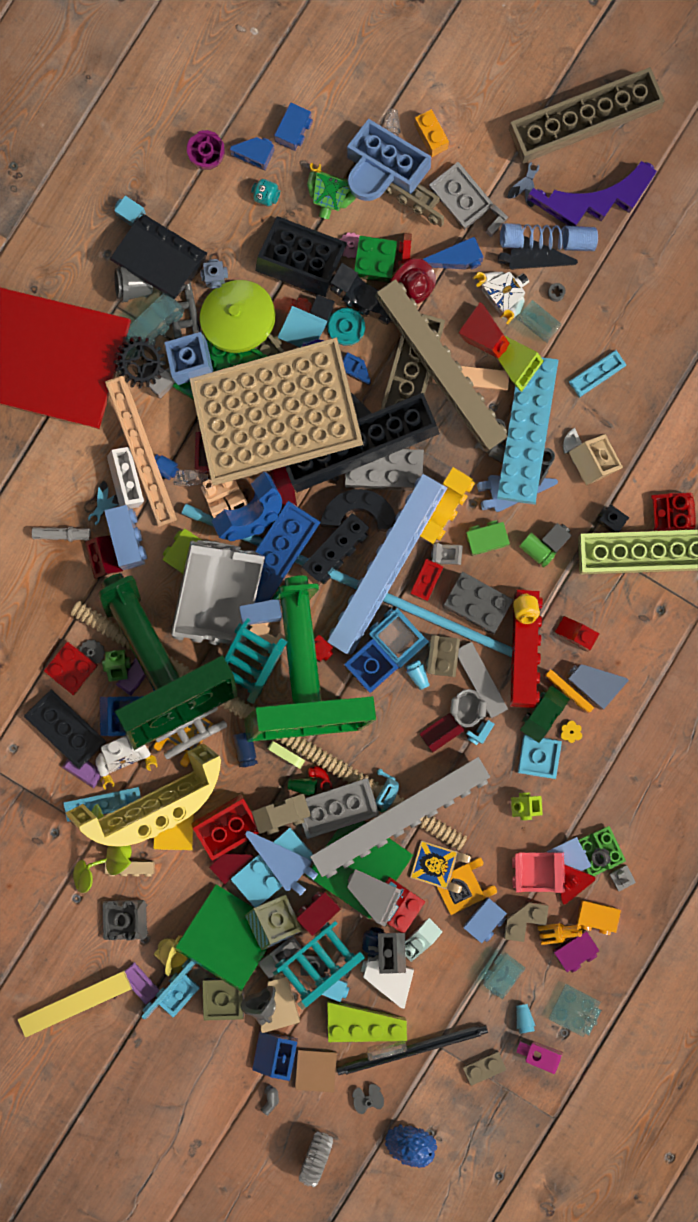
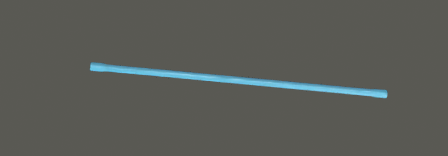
M185 504L182 511L183 515L214 527L211 522L214 519L213 516ZM253 535L242 540L259 547L264 538ZM299 555L295 563L303 566L309 558ZM336 570L329 574L331 579L356 590L358 589L357 584L360 580ZM387 593L383 600L397 608L512 657V647L392 594Z

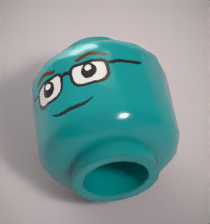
M261 179L258 183L255 182L251 189L254 201L267 207L277 203L281 192L276 183L266 179Z

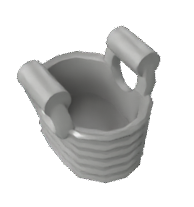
M466 689L451 699L450 713L459 725L473 727L480 719L486 717L487 702L482 700L477 691Z

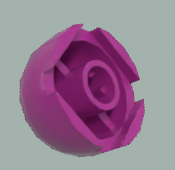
M209 130L197 132L198 134H195L188 141V157L197 168L212 170L218 167L224 158V143L215 132Z

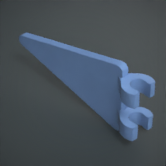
M490 475L488 481L478 482V492L490 489L492 500L482 501V510L494 508L495 512H500L519 503L497 499L501 476ZM544 478L541 485L538 486L537 494L556 485L558 480Z
M250 831L246 832V837L284 889L289 891L292 888L302 895L306 889L297 882L303 873L313 880L318 875L317 872L309 867L311 860Z

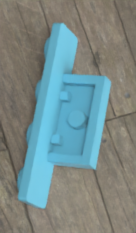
M188 959L182 965L184 968L180 974L175 973L169 980L171 984L166 989L163 987L156 994L157 1000L153 1004L150 1002L142 1010L144 1012L141 1016L143 1019H147L159 1005L172 1017H175L195 995L200 987L186 975L196 964L194 961Z

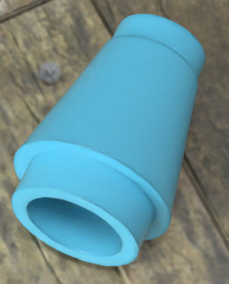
M420 660L406 666L408 670L406 673L419 690L430 685L424 664H421Z
M528 1004L516 1006L519 1034L535 1031L534 1026L536 1025Z

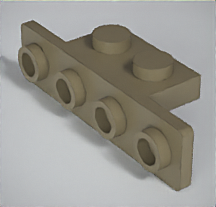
M393 182L385 190L384 193L387 195L391 194L401 204L408 205L416 214L426 217L431 224L443 226L444 216L433 209L439 202L440 197L418 184L412 194H409Z

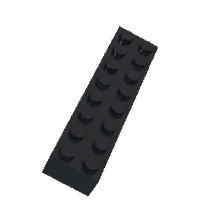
M424 393L357 419L363 445L285 466L296 493L439 435L437 424Z

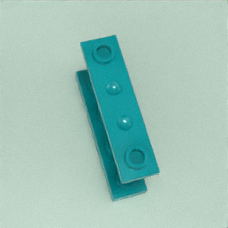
M247 618L243 624L239 623L234 633L237 635L225 660L227 664L229 662L254 676V679L257 680L256 683H251L232 672L235 682L246 688L247 692L250 693L247 701L254 704L288 641L280 638L277 644L274 642L271 644L246 629L250 622V619ZM242 636L268 650L270 656L264 657L240 642ZM237 649L261 663V666L264 667L263 670H257L233 655L235 650Z
M336 921L332 924L327 922L320 929V934L287 961L283 958L275 965L277 969L272 972L274 975H277L282 971L301 995V1001L297 1004L302 1010L308 1007L365 958L361 952L356 955L353 952L350 953L334 933L332 928L338 924ZM325 934L345 958L344 961L346 963L343 966H336L317 942ZM309 947L313 948L329 968L331 976L327 979L321 978L302 954ZM295 959L299 961L314 980L316 988L312 992L309 989H305L288 967Z

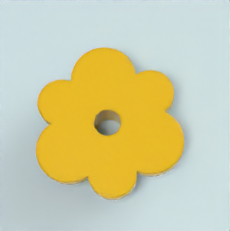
M569 721L567 725L562 726L561 738L563 740L574 743L575 740L582 738V733L580 732L582 728L580 725H576L574 721Z

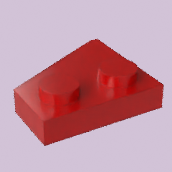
M404 233V242L400 241L399 253H403L402 261L398 260V268L410 259L411 233Z

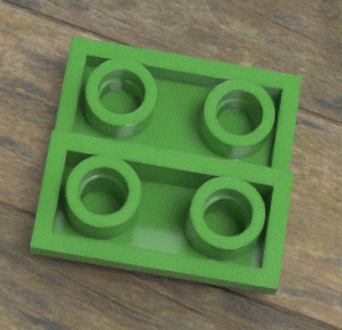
M610 826L579 839L583 850H586L585 854L591 864V867L584 869L585 873L596 876L626 861ZM597 848H605L611 857L610 863L604 867L597 866L592 861V855Z

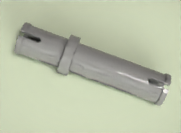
M72 526L68 528L33 527L32 539L68 540L69 542H73V540L89 541L91 539L90 528L78 529Z

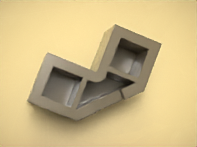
M304 794L252 811L259 834L267 831L268 835L278 832V827L292 822L294 826L304 823V818L311 816Z
M529 901L524 903L515 912L506 917L503 938L524 942L527 923L546 925L549 905Z

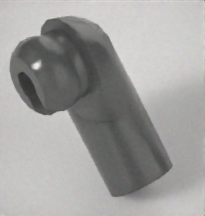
M268 1085L264 1089V1093L267 1094V1103L261 1108V1111L267 1116L279 1103L278 1090L272 1085Z

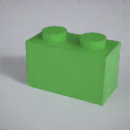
M496 520L487 523L488 526L480 528V525L469 528V531L466 532V538L471 556L509 546L510 543L504 522L499 523Z

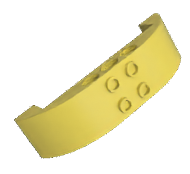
M203 743L187 751L194 770L193 772L100 819H97L84 804L66 812V815L83 834L95 842L104 845L128 846L156 837L160 832L171 829L176 824L190 817L207 801L218 780L221 764L220 756Z

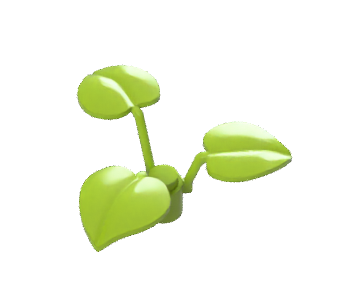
M96 804L91 812L97 819H100L104 815L100 806ZM108 846L107 858L89 863L88 865H86L84 860L78 861L74 867L73 879L79 893L88 892L92 886L93 878L89 870L92 866L106 862V869L110 875H117L123 872L132 863L129 860L132 853L131 846Z

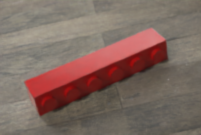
M517 589L514 593V601L522 594L534 596L538 600L539 609H542L543 598L540 597V591ZM514 608L510 707L533 708L536 703H539L540 692L537 691V684L540 683V672H537V665H540L541 653H538V646H541V635L538 634V630L542 626V616H539L533 623L523 624L515 618Z

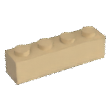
M131 861L132 863L120 873V876H127V874H132V876H139V874H144L147 877L152 876V874H155V861ZM105 862V874H108V876H115V875H110V874L108 873V871H107V869H106V862Z

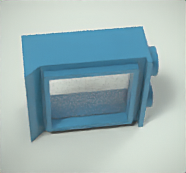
M391 608L384 615L385 620L381 623L377 621L370 627L371 632L369 636L401 668L429 641L398 608L396 610Z

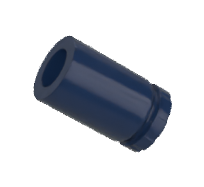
M246 733L233 735L239 767L244 768L258 764L254 742H247Z

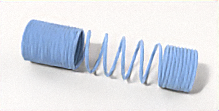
M504 223L500 231V244L502 248L520 247L522 249L524 244L523 232L526 226H529L531 231L530 249L533 247V232L536 226L539 227L541 233L539 239L540 249L543 246V231L545 227H548L550 231V250L553 243L552 232L555 227L559 229L560 233L558 240L559 250H561L563 244L564 250L590 252L595 251L598 243L596 227L564 226L560 230L559 226L555 225L551 230L549 225H545L541 230L538 224L533 229L529 224H526L522 230L521 224Z

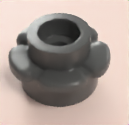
M597 848L592 855V861L595 865L604 867L610 863L611 857L605 848Z

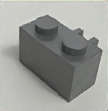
M405 933L378 934V947L368 946V950L379 952V955L369 958V962L379 960V974L406 973Z

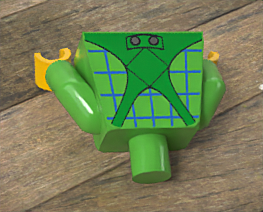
M310 163V173L307 182L310 197L313 199L314 204L321 206L318 216L329 219L332 209L340 211L341 208H347L355 201L356 197L349 189L348 180L321 172L320 163L317 169H313V163Z

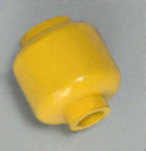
M522 594L515 599L513 603L515 618L523 624L533 623L540 615L538 600L529 594Z

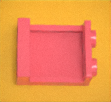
M564 852L515 853V857H512V868L516 869V876H513L512 883L513 888H516V893L565 892Z

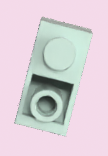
M430 918L423 922L405 940V954L411 962L428 949L442 933L440 928Z

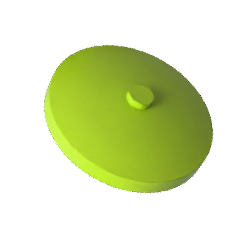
M234 280L222 284L220 288H215L207 296L200 311V325L207 340L216 348L230 353L245 352L259 346L269 336L275 323V307L270 295L260 285L247 280Z

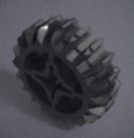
M138 336L136 341L131 337L130 343L125 340L123 342L124 347L119 346L117 348L121 353L116 352L114 354L115 357L119 358V360L113 361V364L119 365V367L114 369L115 372L121 371L118 377L125 376L126 383L131 381V388L136 383L138 389H141L143 384L146 388L150 387V383L156 384L155 378L161 379L159 373L165 371L160 366L166 364L165 361H160L165 356L164 354H158L161 347L155 349V341L148 344L149 338H145L142 342L141 336ZM132 348H136L134 358L125 359L127 352ZM142 348L148 351L153 359L147 358ZM139 358L145 363L140 367L135 362ZM126 365L132 367L135 370V375H137V377L133 376L127 370ZM154 366L152 373L148 377L143 378L145 367Z

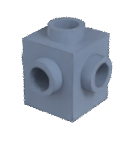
M217 259L208 260L207 263H203L204 269L200 270L201 280L205 281L207 287L220 288L225 283V278H228L227 267H224L222 261Z

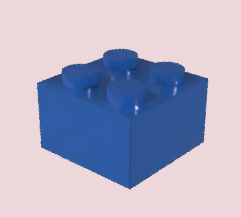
M374 639L368 642L344 664L369 694L399 668Z

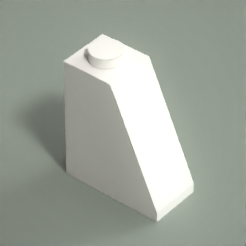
M368 957L367 961L364 960L361 972H364V978L400 1008H405L414 968L406 966V973L379 974V960L369 962V958L372 957Z

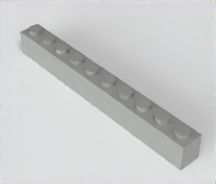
M477 757L310 856L321 877L326 875L328 879L337 873L336 869L340 866L346 868L353 864L355 857L360 856L363 858L370 854V848L377 846V848L382 847L388 843L387 838L392 835L394 838H397L405 833L403 829L410 825L411 828L422 823L420 819L427 815L430 818L437 814L439 807L444 806V808H447L455 803L453 799L456 797L464 798L471 794V788L477 786L479 789L486 785L490 775L480 758Z

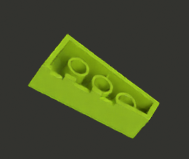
M328 1000V1042L407 1041L406 1018Z

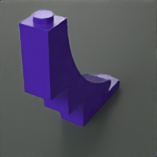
M641 161L629 176L607 189L585 194L554 190L548 198L544 191L533 188L527 200L567 226H577L585 212L602 221L613 204L630 213L657 171L652 164Z

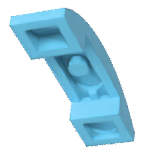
M139 787L64 802L65 813L82 804L90 811L98 804L103 814L112 813L140 799Z

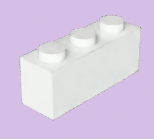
M125 447L111 450L107 455L119 506L128 505L130 509L138 508L144 502L130 448Z

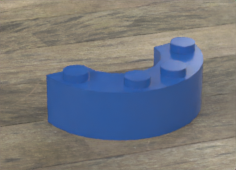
M263 472L251 483L255 496L250 503L236 510L224 509L211 521L219 538L235 541L251 537L255 534H261L265 528L278 518L282 507V498L268 473Z

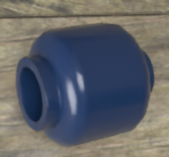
M371 927L363 934L362 949L368 953L369 957L379 955V952L368 950V946L378 947V934L385 933L382 928Z

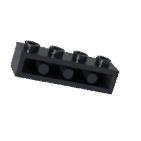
M351 513L301 567L300 573L308 576V580L313 584H326L331 578L329 574L333 570H339L344 563L342 560L346 556L351 557L356 551L355 546L359 542L361 544L364 543L369 537V527Z

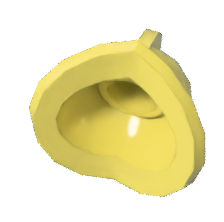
M178 935L176 940L166 938L160 941L158 950L154 953L166 967L165 974L167 976L182 971L184 969L182 965L189 959L175 950L183 936Z

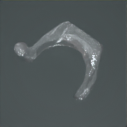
M178 470L173 478V483L181 487L194 486L208 480V475L196 473L193 470Z

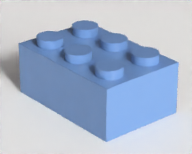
M128 505L105 510L119 567L122 570L146 565L145 559H147L145 548L140 545V541H143L140 529L138 530V527L135 526V523L138 522L135 511L130 509Z

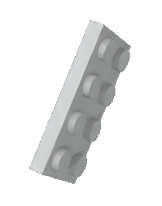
M368 778L306 798L311 816L304 818L305 822L302 825L306 838L309 839L379 816L380 814Z

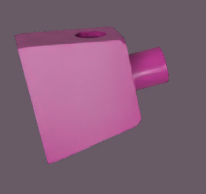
M520 1041L516 1052L527 1057L526 1063L552 1074L556 1073L563 1055L562 1051L535 1041L531 1045ZM534 1052H540L541 1058L535 1057Z

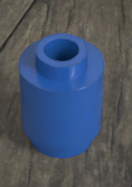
M157 454L155 460L161 476L167 480L175 479L180 470L177 468L178 463Z

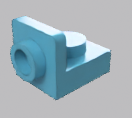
M489 720L486 723L482 722L477 730L479 735L477 736L468 730L466 732V735L469 736L467 740L475 745L478 743L483 744L495 724Z

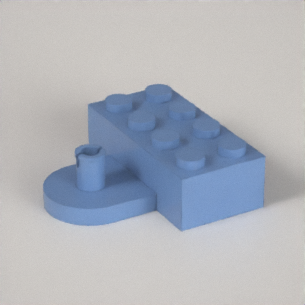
M370 119L366 121L347 146V158L356 163L349 174V189L356 198L363 201L379 198L391 182L412 194L431 168L430 155Z

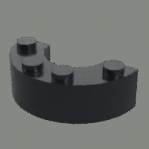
M341 263L330 282V290L342 298L341 302L343 304L357 308V312L365 317L370 315L385 325L393 323L375 297L379 290L364 282L358 276V272Z
M353 489L339 494L327 505L322 515L321 527L338 528L347 515L352 512L361 511L368 513L374 518L377 523L378 532H387L394 526L396 515L391 505L379 494L364 489Z

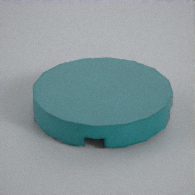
M351 308L337 310L331 315L328 322V333L331 339L337 337L339 345L352 346L358 343L365 332V321L362 315L357 310Z

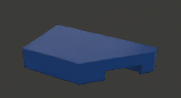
M347 352L343 359L346 374L370 386L371 380L364 360Z

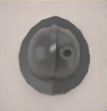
M267 986L261 992L245 997L240 1006L242 1012L252 1015L260 1025H264L266 1021L271 1023V1016L276 1010L274 999L275 987Z

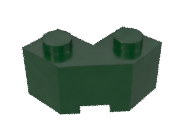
M550 686L547 691L542 690L539 703L531 714L527 712L523 717L522 722L524 724L520 730L540 743L551 729L556 718L560 716L570 698L553 686Z

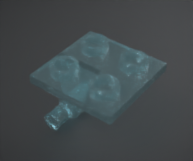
M565 984L550 1014L549 1020L582 1037L585 1034L590 1036L594 1025L598 1023L597 1019L602 1011L598 1009L601 1001Z

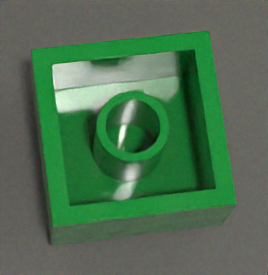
M359 236L354 271L358 272V276L361 279L390 283L397 241Z

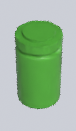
M532 532L519 546L533 560L541 564L543 568L551 562L556 554L551 552V549Z

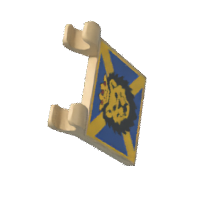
M421 840L410 878L460 893L462 886L451 883L450 878L456 860L469 863L471 856Z

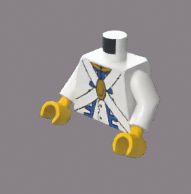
M478 272L472 277L479 280L476 286L482 285V292L500 314V318L506 317L508 319L506 324H509L514 317L520 314L525 302V291L522 287L529 283L524 273L514 278L510 272H489L485 274Z
M126 736L102 746V753L98 755L95 761L99 775L102 776L100 781L105 790V785L109 782L114 787L111 775H108L109 773L142 759H145L147 770L151 771L150 764L158 767L156 757L151 755L146 745L134 751Z

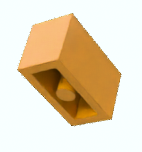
M432 109L415 117L414 126L430 156L434 157L447 150L449 140Z
M581 900L576 923L581 925V929L591 931L593 927L599 929V933L610 935L611 932H617L621 910Z

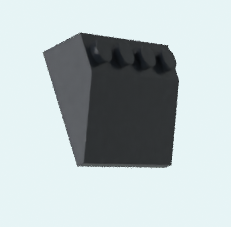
M143 214L133 224L110 257V260L120 267L126 268L128 272L175 300L203 268L207 252Z
M277 216L259 252L255 271L326 298L330 289V282L336 274L347 242Z

